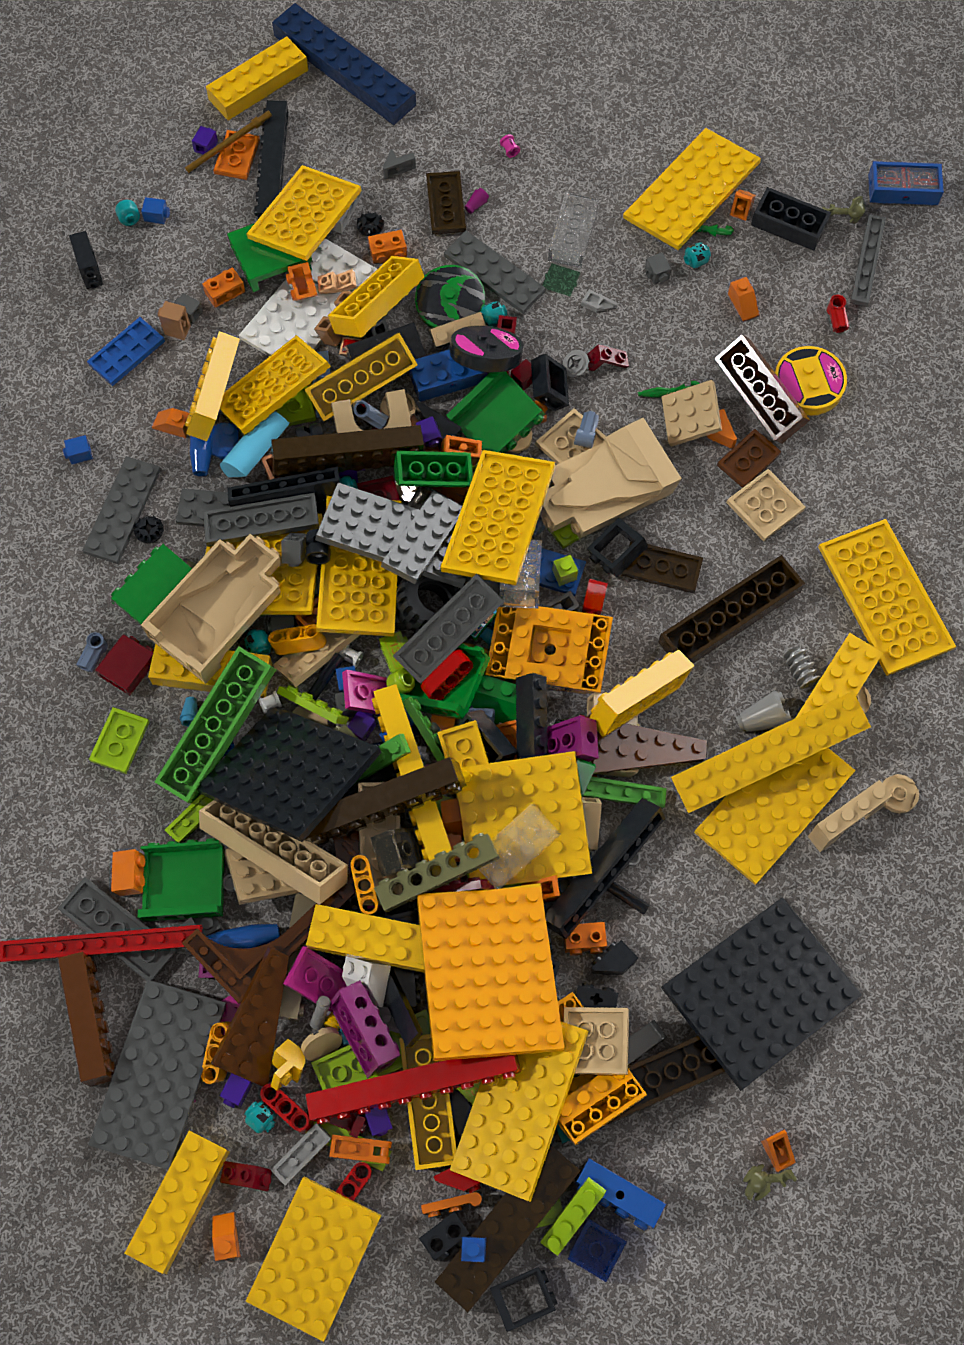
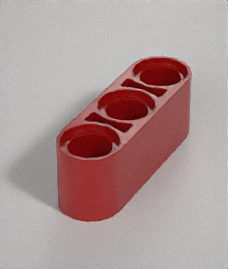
M462 650L453 651L423 681L421 689L429 699L441 701L472 670V661Z
M271 1084L263 1086L260 1092L261 1099L293 1129L301 1134H306L314 1126V1121L309 1119V1114L284 1091L279 1089L276 1091L275 1098L269 1100L268 1094L275 1089L271 1087ZM291 1104L290 1112L284 1114V1106ZM304 1117H305V1118H306V1124H305V1126L302 1127V1128H299V1127H298V1122H299V1120H300L301 1118H304Z
M365 1162L357 1163L336 1192L345 1196L343 1193L344 1187L352 1184L355 1188V1193L347 1198L355 1201L371 1179V1167ZM361 1166H365L368 1169V1175L363 1179L358 1178L356 1174L357 1169Z

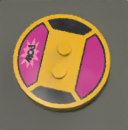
M803 346L790 350L779 360L775 370L776 375L805 414L810 416L824 414L832 410L840 402L847 385V375L841 361L831 352L819 347Z

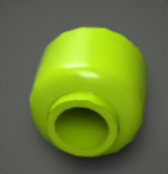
M398 669L388 676L386 685L388 687L396 684L399 694H407L413 690L415 679L406 669Z

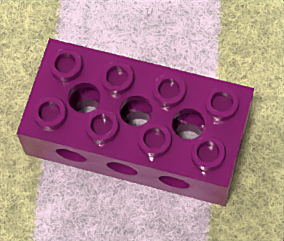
M577 716L547 727L548 755L575 751L576 758L588 762L599 759L596 720Z
M360 980L338 990L330 1002V1008L368 1079L388 1069L400 1056L399 1047L389 1035L387 1024L382 1022L378 1007L372 1003L367 987L363 986Z

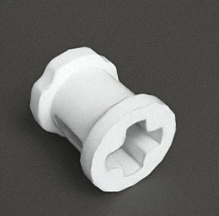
M349 645L339 653L344 657V660L351 663L355 668L363 657V652H357L349 648Z
M276 691L269 696L259 697L258 699L264 714L270 708L282 707Z

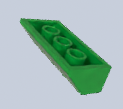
M397 451L394 459L395 480L399 486L470 487L473 479L471 453Z
M483 675L471 706L473 708L494 709V724L496 725L516 720V684Z

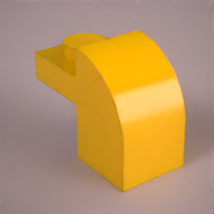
M289 1039L274 1051L271 1064L278 1070L273 1075L271 1087L278 1091L283 1085L287 1086L291 1080L298 1083L301 1078L305 1056L301 1048Z

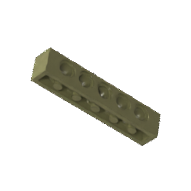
M479 833L472 837L473 841L466 844L465 842L458 843L453 846L454 850L448 853L446 851L434 855L435 859L429 862L423 860L417 863L416 868L410 871L404 869L398 872V877L379 881V886L374 889L383 910L390 912L417 899L419 894L429 893L500 859L491 837L488 834ZM472 848L479 849L478 857H469V852ZM454 857H459V866L455 868L451 867V859ZM440 866L441 874L437 877L432 876L433 867ZM416 875H421L422 883L415 886L413 878ZM402 884L403 892L396 895L394 892L395 886Z

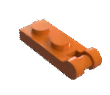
M332 1135L329 1157L389 1164L390 1157H388L389 1149L392 1147V1142ZM374 1147L381 1148L380 1156L373 1155Z
M473 1192L421 1205L423 1215L428 1214V1218L441 1215L440 1211L449 1209V1213L462 1210L461 1206L467 1204L477 1207L481 1204L482 1197L479 1193Z

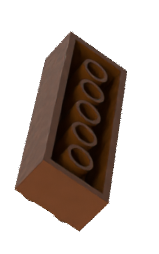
M741 335L714 358L774 441L781 444L784 443L810 421L750 338Z
M84 952L60 957L58 961L80 1081L89 1087L110 1082L116 1065L114 1061L111 1062L110 1054L113 1053L111 1041H107L106 1033H109L107 1021L103 1020L102 1013L105 1012L103 1001L99 1000L98 993L101 992L99 980L95 979V973L97 972L95 960L92 961L91 957Z

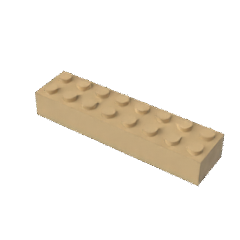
M214 800L199 810L201 830L319 905L347 883L348 865L311 842L305 840L300 842Z

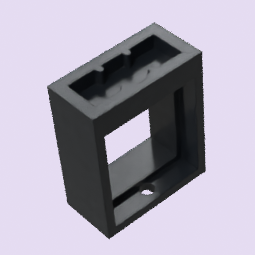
M83 231L69 235L86 289H94L103 285L87 232Z
M542 354L532 359L533 398L553 411L569 406L566 367L547 354Z
M618 517L587 550L590 553L589 558L596 565L599 563L608 575L612 574L617 578L648 548V545L642 535ZM620 533L632 544L611 563L600 552Z
M536 1267L490 1288L506 1332L556 1311L554 1305L558 1303L553 1291L548 1292L546 1283H549L544 1269L540 1271L539 1267ZM535 1275L548 1307L512 1322L500 1290Z

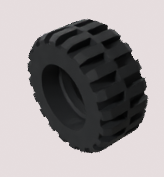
M422 575L416 584L403 578L397 587L395 614H399L398 620L400 623H404L406 625L405 628L408 631L412 630L415 634L436 614V612H432L423 606L418 597V590H429L436 593L445 605L461 588Z

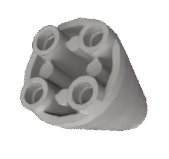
M772 691L742 711L739 716H736L740 730H746V732L769 730L791 721L789 711H784L782 706L785 704L782 692Z

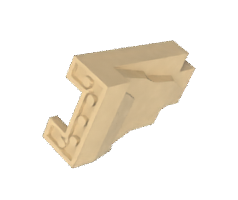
M641 418L604 438L602 444L555 465L540 515L542 516L544 526L549 528L551 533L571 524L573 533L577 534L579 539L613 523L618 517L622 519L671 495L682 478L645 419Z
M251 534L236 549L229 542L224 543L219 539L141 624L148 638L206 684L221 668L220 662L225 653L280 594L279 582L271 576L281 565L280 554L274 548L269 549L266 547L265 542L260 537H254Z

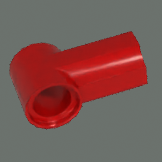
M838 294L832 296L827 306V313L830 315L833 332L842 333L849 329V323L845 309L846 299Z

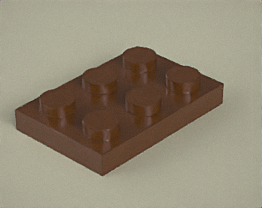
M754 429L718 461L717 466L743 488L781 455V451Z

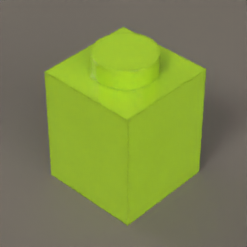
M571 555L553 561L552 571L559 586L577 580L578 569Z

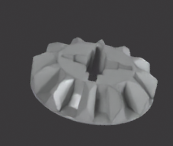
M574 350L566 355L562 365L566 367L567 376L578 378V376L584 375L586 369H589L588 363L590 361L584 351ZM573 360L578 362L579 368L574 367L575 362Z

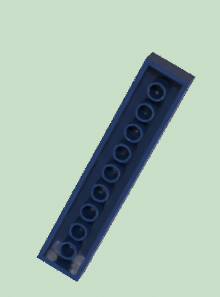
M296 3L272 22L274 36L277 39L281 40L287 36L307 57L308 62L392 125H395L416 106L415 91Z

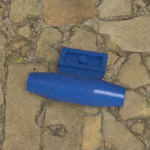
M220 423L213 426L208 441L190 436V458L193 475L207 476L211 456L214 455L219 459H224L238 443V428L233 423Z
M252 924L218 931L206 937L226 947L246 949L259 947L280 937L278 924Z

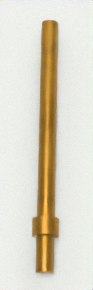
M268 110L259 117L256 116L245 127L185 167L186 171L190 173L254 128L258 129L261 127L263 122L272 117L270 111Z

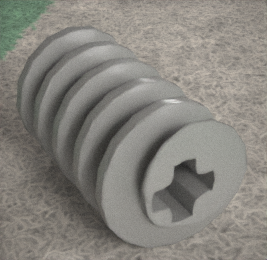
M797 646L785 652L783 658L787 659L786 664L790 666L789 670L794 672L793 678L797 679L796 684L800 686V689H805L815 684L821 676H814L818 670L810 669L814 662L807 663L811 656L803 655L808 650L800 649V646Z

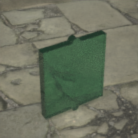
M551 263L548 273H545V280L542 286L548 290L571 297L574 287L577 286L580 272Z

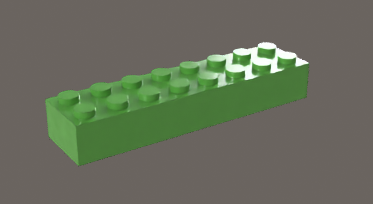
M238 646L156 778L155 783L187 803L194 802L200 794L197 788L200 786L201 781L219 764L277 669Z

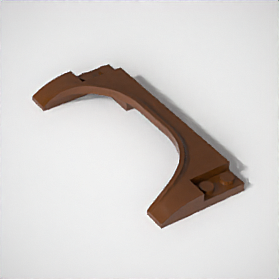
M355 829L348 831L347 836L336 838L335 836L332 838L335 845L336 858L348 865L347 883L320 905L340 909L356 894L351 871V860L355 856L360 855L359 831H355ZM360 861L354 864V868L360 871ZM315 905L283 935L259 947L246 949L226 947L212 941L198 929L186 938L182 944L235 1001L240 1004L268 947L290 957L307 941Z

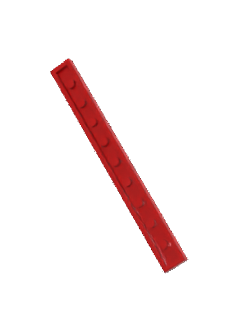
M202 925L0 941V962L60 958L79 952H84L86 955L185 948L182 942L196 929L202 932Z

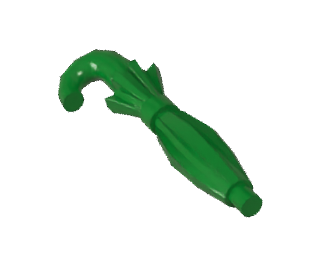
M718 224L709 227L702 225L696 232H708L716 237V234L731 235L734 229L729 225H726V228H720Z
M691 381V386L700 384L697 381ZM682 384L677 388H651L638 392V396L660 398L691 386L685 387V384Z

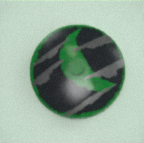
M444 265L434 268L424 275V278L416 288L415 305L422 321L429 327L435 328L482 311V307L485 305V291L480 279L469 269L458 265Z

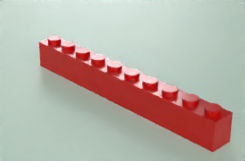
M518 1055L444 1060L306 1094L309 1119L317 1122L318 1125L329 1123L330 1118L334 1117L341 1120L351 1117L350 1114L358 1112V1115L370 1113L371 1109L376 1107L379 1110L391 1108L392 1103L399 1102V1105L411 1103L412 1099L420 1097V1100L432 1098V1094L438 1092L441 1095L453 1093L454 1088L461 1087L462 1090L473 1088L474 1084L482 1082V1085L494 1083L495 1079L503 1077V1080L516 1077L517 1073H521Z

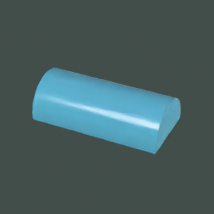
M274 411L266 420L255 426L252 431L243 435L220 463L222 471L227 477H246L271 447V439H278L289 425V422Z

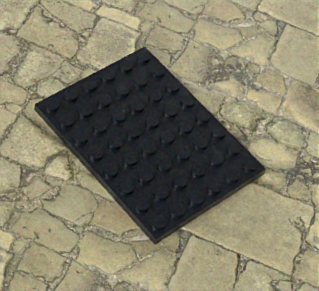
M276 706L270 708L252 729L242 737L237 745L228 752L221 762L215 766L208 776L201 781L197 791L216 802L303 842L382 752L375 745Z
M783 897L661 987L740 1091L862 996Z

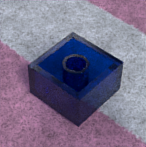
M587 1219L566 1260L599 1280L607 1282L627 1241L592 1220Z

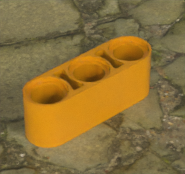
M316 624L279 629L271 632L268 636L269 643L278 655L319 650L327 643L324 634L316 632Z
M357 855L351 860V871L359 908L362 914L373 916L378 911V901L370 864L365 856ZM357 861H364L366 867L364 870L358 871L354 868V864ZM368 881L370 888L367 891L360 890L358 887L360 882ZM366 901H372L375 904V908L370 912L363 909V904Z
M229 1021L219 1022L211 1027L202 1065L203 1073L201 1075V1079L206 1084L221 1082L226 1078L228 1071L212 1065L211 1062L224 1037L221 1029L224 1027L226 1033L231 1023ZM213 1069H214L215 1072H216V1077H215V1078L212 1076V1070H213Z

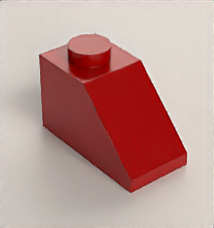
M589 579L582 609L583 613L601 615L608 583Z
M450 1168L433 1176L435 1182L462 1192L468 1190L469 1193H473L481 1188V1182L453 1172Z

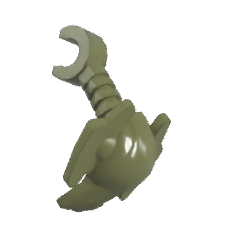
M858 196L852 200L849 208H838L830 204L829 209L822 207V209L831 212L830 216L834 214H849L852 218L850 223L855 224L863 216L866 204L862 199L863 196Z
M764 1164L752 1166L743 1179L744 1182L748 1181L745 1196L751 1201L753 1195L757 1193L754 1199L758 1201L771 1191V1183L780 1182L785 1188L787 1180L792 1179L795 1182L797 1178L790 1169L784 1170L780 1174H767L765 1171H761L764 1168Z

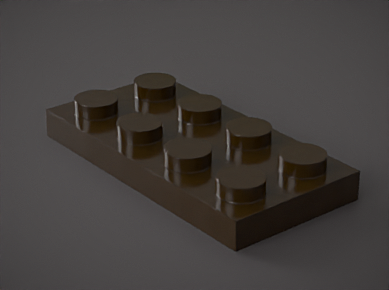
M460 171L426 173L432 235L465 232L466 221Z
M647 544L648 548L621 575L695 594L703 557Z

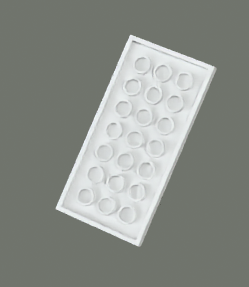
M324 239L311 255L313 262L310 263L317 296L293 301L290 290H293L291 284L288 285L286 279L239 334V339L267 356H271L296 335L312 349L316 350L322 343V340L314 328L323 316L328 317L327 315L336 308L334 302L342 293L320 294L318 276L332 271L337 275L352 269L355 272L356 288L347 291L353 292L377 268L331 241Z

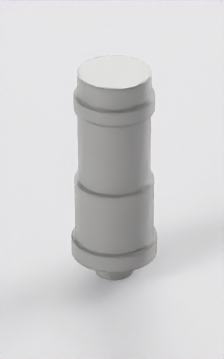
M321 996L317 1000L315 1011L310 1020V1026L313 1029L320 1030L324 1027L331 1002L326 996Z

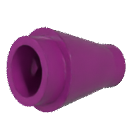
M482 188L475 189L464 208L472 214L476 209L488 202L489 195Z

